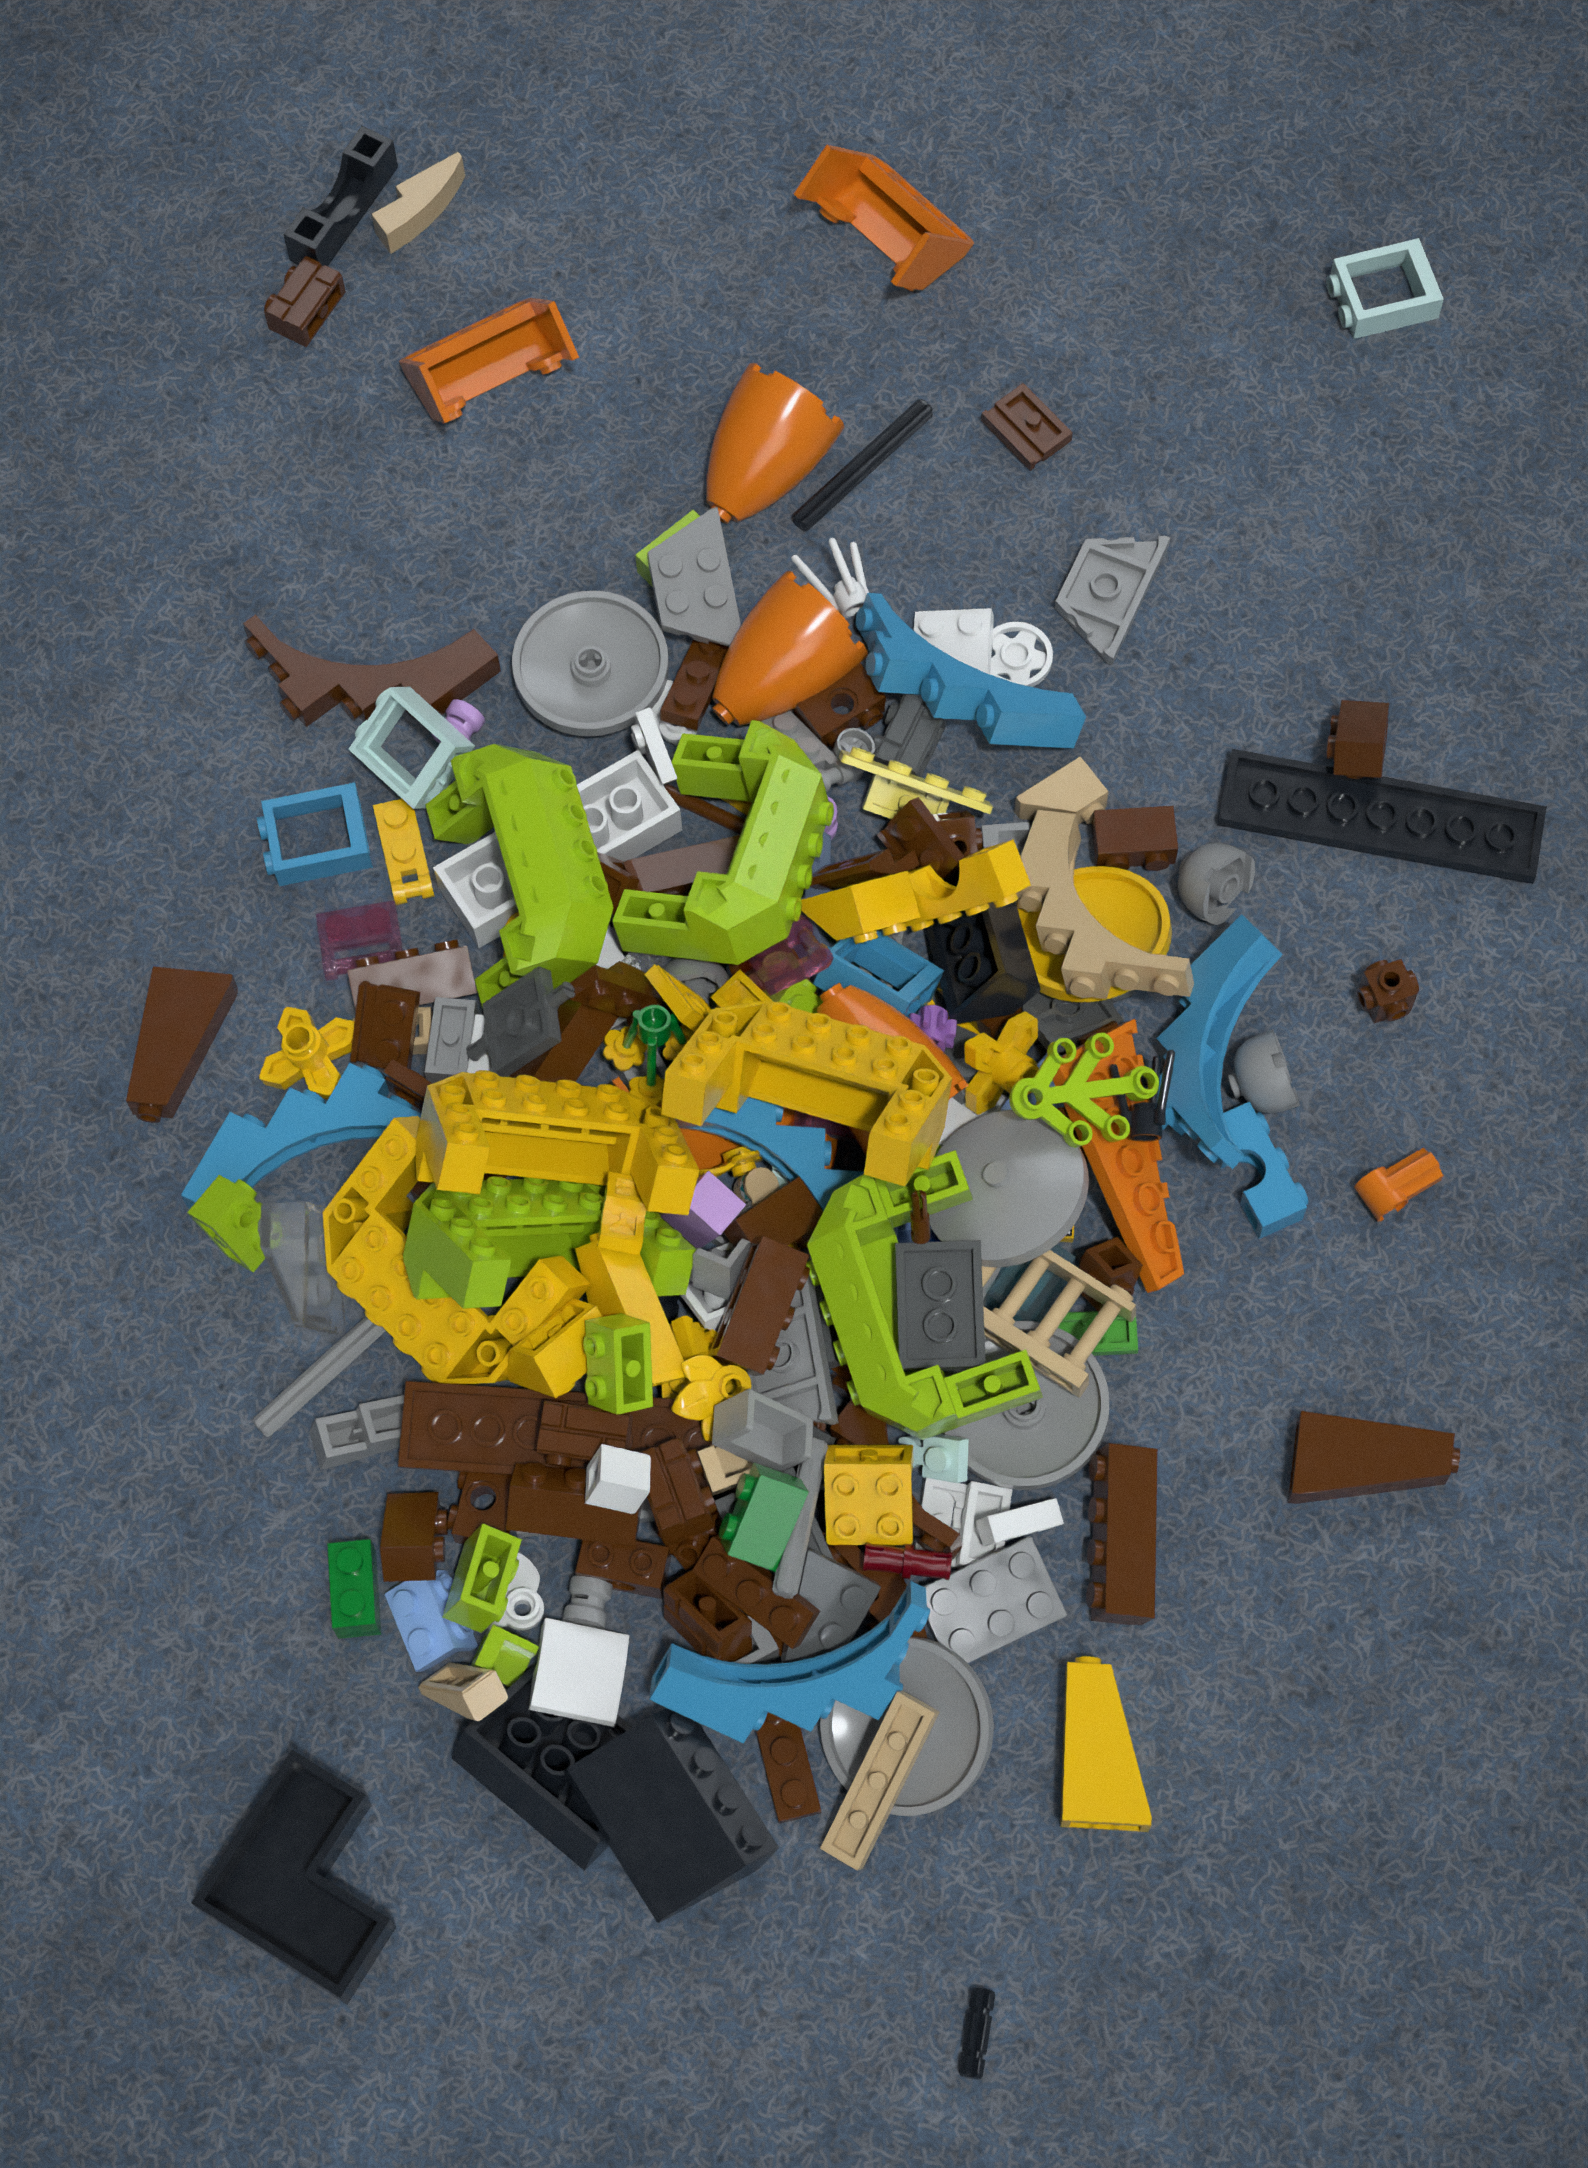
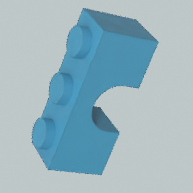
M1250 1102L1223 1113L1231 1138L1244 1156L1240 1162L1248 1163L1255 1167L1262 1179L1257 1186L1244 1191L1240 1201V1206L1258 1239L1303 1220L1307 1209L1306 1205H1308L1307 1194L1303 1186L1299 1182L1294 1183L1287 1171L1289 1163L1283 1150L1280 1147L1275 1148L1268 1136L1270 1134L1269 1125L1261 1112L1256 1113ZM1220 1158L1217 1160L1220 1169L1228 1166Z

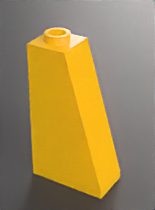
M599 1232L589 1235L591 1243L575 1248L581 1274L591 1283L586 1290L588 1303L596 1305L602 1317L623 1313L650 1322L652 1388L685 1378L681 1368V1363L684 1359L641 1255L598 1248Z
M1077 1657L1075 1662H1067L1065 1669L1060 1827L1149 1832L1152 1816L1112 1665L1101 1664V1659L1097 1657Z

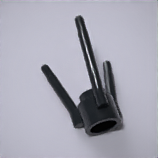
M1174 1050L1167 1052L1160 1091L1158 1089L1157 1093L1149 1098L1148 1102L1136 1103L1133 1105V1111H1129L1125 1094L1116 1095L1120 1115L1129 1122V1138L1131 1140L1157 1141L1162 1139V1125L1166 1124V1105L1175 1059ZM1156 1055L1152 1060V1070L1157 1074L1160 1081L1161 1058ZM1111 1064L1109 1067L1111 1077L1119 1078L1117 1065Z

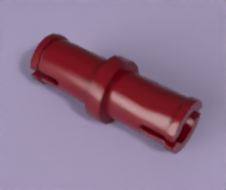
M866 1543L863 1571L870 1570L902 1574V1579H910L911 1575L950 1580L952 1552L945 1553L913 1549V1544H905V1547L901 1548Z

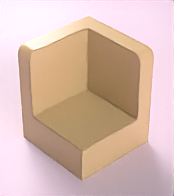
M714 1445L697 1451L704 1470V1477L713 1496L737 1487L741 1476L744 1473L749 1474L753 1463L719 1447L714 1448Z

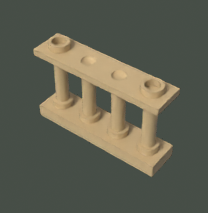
M1049 1250L1041 1256L1032 1259V1262L999 1309L994 1308L990 1311L983 1306L984 1333L987 1339L1010 1354L1026 1349L1032 1367L1080 1398L1089 1385V1374L1085 1372L1086 1366L1084 1363L1117 1315L1122 1316L1129 1322L1134 1320L1136 1317V1304L1132 1302L1133 1297L1123 1288L1114 1284L1110 1288ZM982 1266L983 1287L997 1267ZM1048 1269L1068 1283L1036 1330H1030L1026 1334L1013 1326L1015 1323L1013 1317ZM1084 1292L1103 1304V1307L1070 1354L1065 1353L1062 1357L1049 1349L1051 1345L1049 1339L1080 1294Z

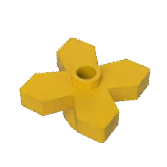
M285 1007L277 1029L283 1036L282 1050L266 1057L259 1079L267 1086L286 1090L304 1077L310 1091L328 1100L341 1078V1074L332 1063V1060L351 1052L355 1021L336 1017L317 1030L311 1015L306 1010Z
M1024 1011L1008 1019L997 1041L983 1032L965 1042V1063L978 1070L968 1084L969 1086L965 1089L966 1107L979 1115L995 1107L1003 1090L1010 1093L1016 1082L1035 1076L1039 1069L1037 1067L1038 1063L1026 1055V1053L1038 1038L1037 1018Z

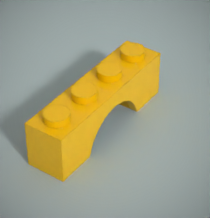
M1014 839L986 847L959 860L960 874L957 887L940 878L930 865L908 871L921 918L905 922L906 927L910 926L912 932H916L935 924L933 919L936 918L939 924H944L961 917V911L965 910L967 916H971L989 909V903L991 902L994 903L995 908H999L1017 901L1018 896L1016 893L1031 886Z

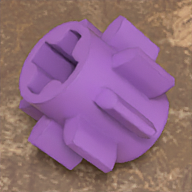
M927 1005L920 1008L918 1014L910 1013L909 1019L929 1035L943 1052L945 1047L953 1048L957 1020H948L947 1010L937 1005Z

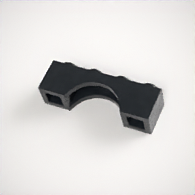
M364 126L360 127L342 152L339 174L327 198L320 206L313 210L303 207L283 234L290 261L299 265L301 260L307 256L320 262L322 266L330 264L398 168L392 139Z

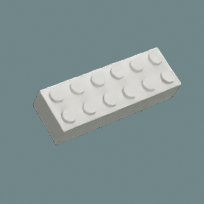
M639 750L577 784L593 841L599 853L627 861L638 857L682 831L680 808L661 784L659 778ZM494 832L433 867L439 890L478 948L500 937L499 930L506 925L511 915L518 912L497 835Z

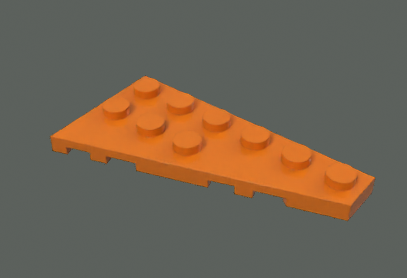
M1135 1019L1123 1022L1105 1032L1113 1040V1052L1098 1062L1086 1082L1112 1079L1109 1069L1111 1064L1117 1065L1120 1077H1124L1125 1073L1129 1070L1144 1066L1143 1056L1136 1055L1132 1034L1138 1033ZM1096 1040V1050L1100 1053H1103V1044L1099 1040ZM1085 1044L1076 1048V1056L1071 1062L1060 1066L1053 1078L1055 1086H1062L1084 1053ZM1116 1096L1090 1099L1110 1116L1120 1115ZM1126 1096L1129 1111H1133V1105L1141 1102L1132 1101ZM1063 1103L1072 1122L1078 1120L1085 1121L1092 1129L1091 1141L1082 1147L1127 1248L1143 1265L1139 1275L1147 1293L1162 1289L1184 1275L1176 1228L1172 1222L1168 1221L1164 1199L1170 1198L1167 1182L1161 1183L1157 1162L1162 1160L1159 1140L1135 1141L1131 1140L1128 1134L1125 1139L1109 1142L1102 1136L1101 1130L1068 1104ZM1112 1122L1111 1130L1118 1136L1120 1128L1117 1123ZM1075 1127L1076 1134L1081 1141L1082 1132L1079 1128Z

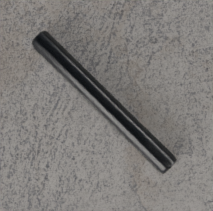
M923 399L915 401L797 509L792 516L793 523L804 532L811 529L932 417L933 409L930 404Z

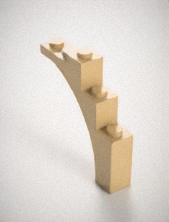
M1037 810L1020 856L1031 886L1017 892L1018 900L1015 902L1018 909H1025L1030 912L1041 911L1036 923V929L1042 951H1048L1057 955L1066 954L1061 971L1067 994L1076 995L1081 998L1107 999L1110 987L1112 986L1128 991L1142 990L1157 992L1166 996L1179 995L1190 997L1194 980L1189 958L1150 954L1129 945L1104 928L1089 913L1080 900L1074 887L1075 860L1081 843L1076 814Z

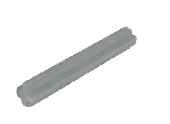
M365 1316L254 1417L253 1423L256 1428L266 1437L271 1436L386 1330L375 1325Z
M812 1437L811 1457L798 1464L796 1478L803 1481L809 1493L776 1569L772 1588L775 1595L785 1599H792L799 1590L824 1469L825 1455L828 1449L827 1443L824 1440Z

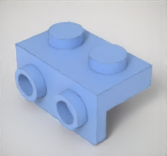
M437 1570L436 1580L404 1581L385 1593L416 1672L432 1668L456 1652L471 1651L478 1646L473 1635L474 1630L442 1618L453 1583V1579L446 1570Z

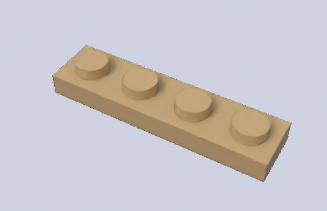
M903 1690L897 1691L822 1843L821 1850L857 1871L863 1869L940 1711Z

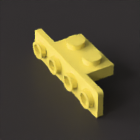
M852 747L851 752L840 751L839 759L841 762L874 773L862 805L864 810L893 819L910 800L919 797L931 814L946 813L950 801L991 814L993 806L989 801L985 800L987 794L968 786H964L962 792L948 787L950 781L931 773H927L925 779L910 774L912 767L894 760H890L888 766L873 761L875 754L857 747Z

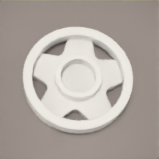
M1008 622L993 629L992 650L995 655L991 658L990 675L1002 678L999 675L1006 674L1010 678L1008 681L1034 687L1043 681L1051 669L1053 659L1052 646L1047 636L1037 627L1024 622ZM1019 631L1015 638H1009L1004 635L1007 632ZM1036 639L1044 647L1045 653L1034 648ZM1041 670L1035 676L1030 678L1031 671Z

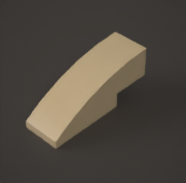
M459 152L395 186L398 199L372 213L375 233L390 254L412 241L429 227L455 196L465 178L463 159Z

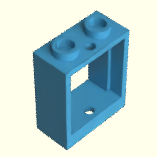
M355 782L261 801L264 816L257 817L261 840L268 839L270 851L263 852L267 874H275L279 886L373 868L360 798ZM344 807L351 847L288 860L283 859L277 820Z
M876 930L878 934L877 939L855 944L853 937L836 941L832 948L826 946L815 964V967L819 968L813 983L815 986L823 991H827L839 982L844 989L849 985H853L877 996L908 1018L910 1013L918 1014L919 1009L931 1001L944 972L943 969L890 937L883 936V933ZM851 963H857L866 970L870 971L871 973L875 974L876 976L895 986L900 991L897 992L896 990L892 989L891 987L887 986L886 984L882 983L881 981L877 980L873 976L869 975L868 973L864 972L863 970L859 969Z

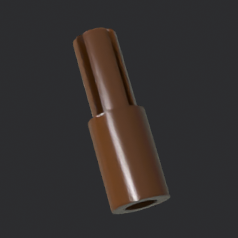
M919 1190V1196L917 1191L912 1193V1213L910 1215L911 1240L916 1244H925L930 1240L927 1194L923 1190Z

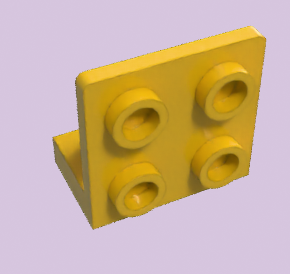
M827 1445L828 1449L824 1461L827 1544H912L913 1445Z

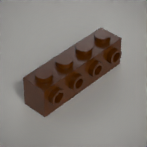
M1108 1443L1096 1451L1095 1455L1091 1458L1089 1477L1091 1481H1094V1497L1091 1498L1089 1503L1088 1519L1093 1523V1539L1090 1540L1088 1545L1087 1561L1089 1565H1092V1582L1089 1583L1086 1592V1603L1091 1608V1621L1143 1625L1155 1618L1158 1452L1156 1448Z

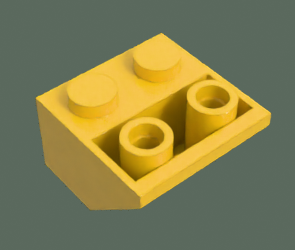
M572 1298L510 1350L507 1369L509 1381L554 1398L569 1392L575 1386V1382L587 1373V1357L583 1347V1340L586 1335L585 1320L602 1317L597 1306Z

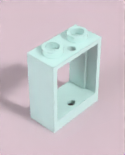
M1419 238L1336 258L1333 260L1331 274L1326 278L1330 297H1337L1340 304L1338 308L1340 323L1343 328L1349 327L1353 339L1439 318L1444 300ZM1402 266L1415 298L1363 310L1351 278Z
M389 687L377 698L376 708L369 719L357 728L355 732L356 738L349 750L413 809L426 808V804L447 788L455 777L450 760L455 756L472 751L475 745L411 687ZM405 710L441 741L416 779L381 747Z

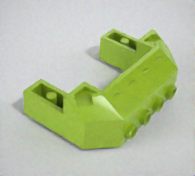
M751 720L745 740L682 733L671 762L677 776L676 781L680 794L749 801L752 804L727 874L697 871L689 896L624 889L612 921L623 951L739 965L786 939L789 936L793 921L797 922L799 920L802 909L801 897L804 889L810 888L812 865L815 857L819 858L822 853V835L825 826H830L832 823L834 806L832 802L828 801L822 774L795 740L756 720Z
M491 744L455 756L450 762L456 780L426 804L434 838L470 844L477 841L494 827L519 912L518 917L499 930L506 956L474 979L481 1005L538 966L551 971L553 989L565 981L571 983L598 963L613 911L608 885L604 878L597 848L593 841L572 767L534 751L498 744Z
M956 1150L934 1157L928 1170L917 1167L906 1186L863 1174L833 1191L807 1244L812 1261L807 1262L806 1265L810 1268L809 1275L814 1287L821 1285L825 1300L819 1302L827 1326L833 1324L835 1326L839 1340L834 1341L833 1345L840 1365L848 1364L853 1380L846 1383L854 1405L861 1404L868 1415L920 1440L1043 1398L1026 1349L945 1377L944 1371L941 1370L939 1365L918 1372H904L899 1358L895 1243L899 1242L894 1228L911 1222L912 1193L914 1191H917L918 1196L919 1190L926 1192L927 1212L929 1215L973 1200Z
M492 1176L487 1178V1180H483L480 1194L437 1190L435 1183H432L413 1204L403 1253L413 1296L416 1299L452 1297L463 1309L502 1306L507 1278L526 1277L539 1259L563 1256L581 1273L575 1248L591 1243L589 1235L599 1232L606 1186L528 1177L508 1180ZM646 1211L640 1255L657 1296L686 1295L693 1266V1254L696 1248L684 1239L679 1231L673 1229L665 1222L658 1212Z

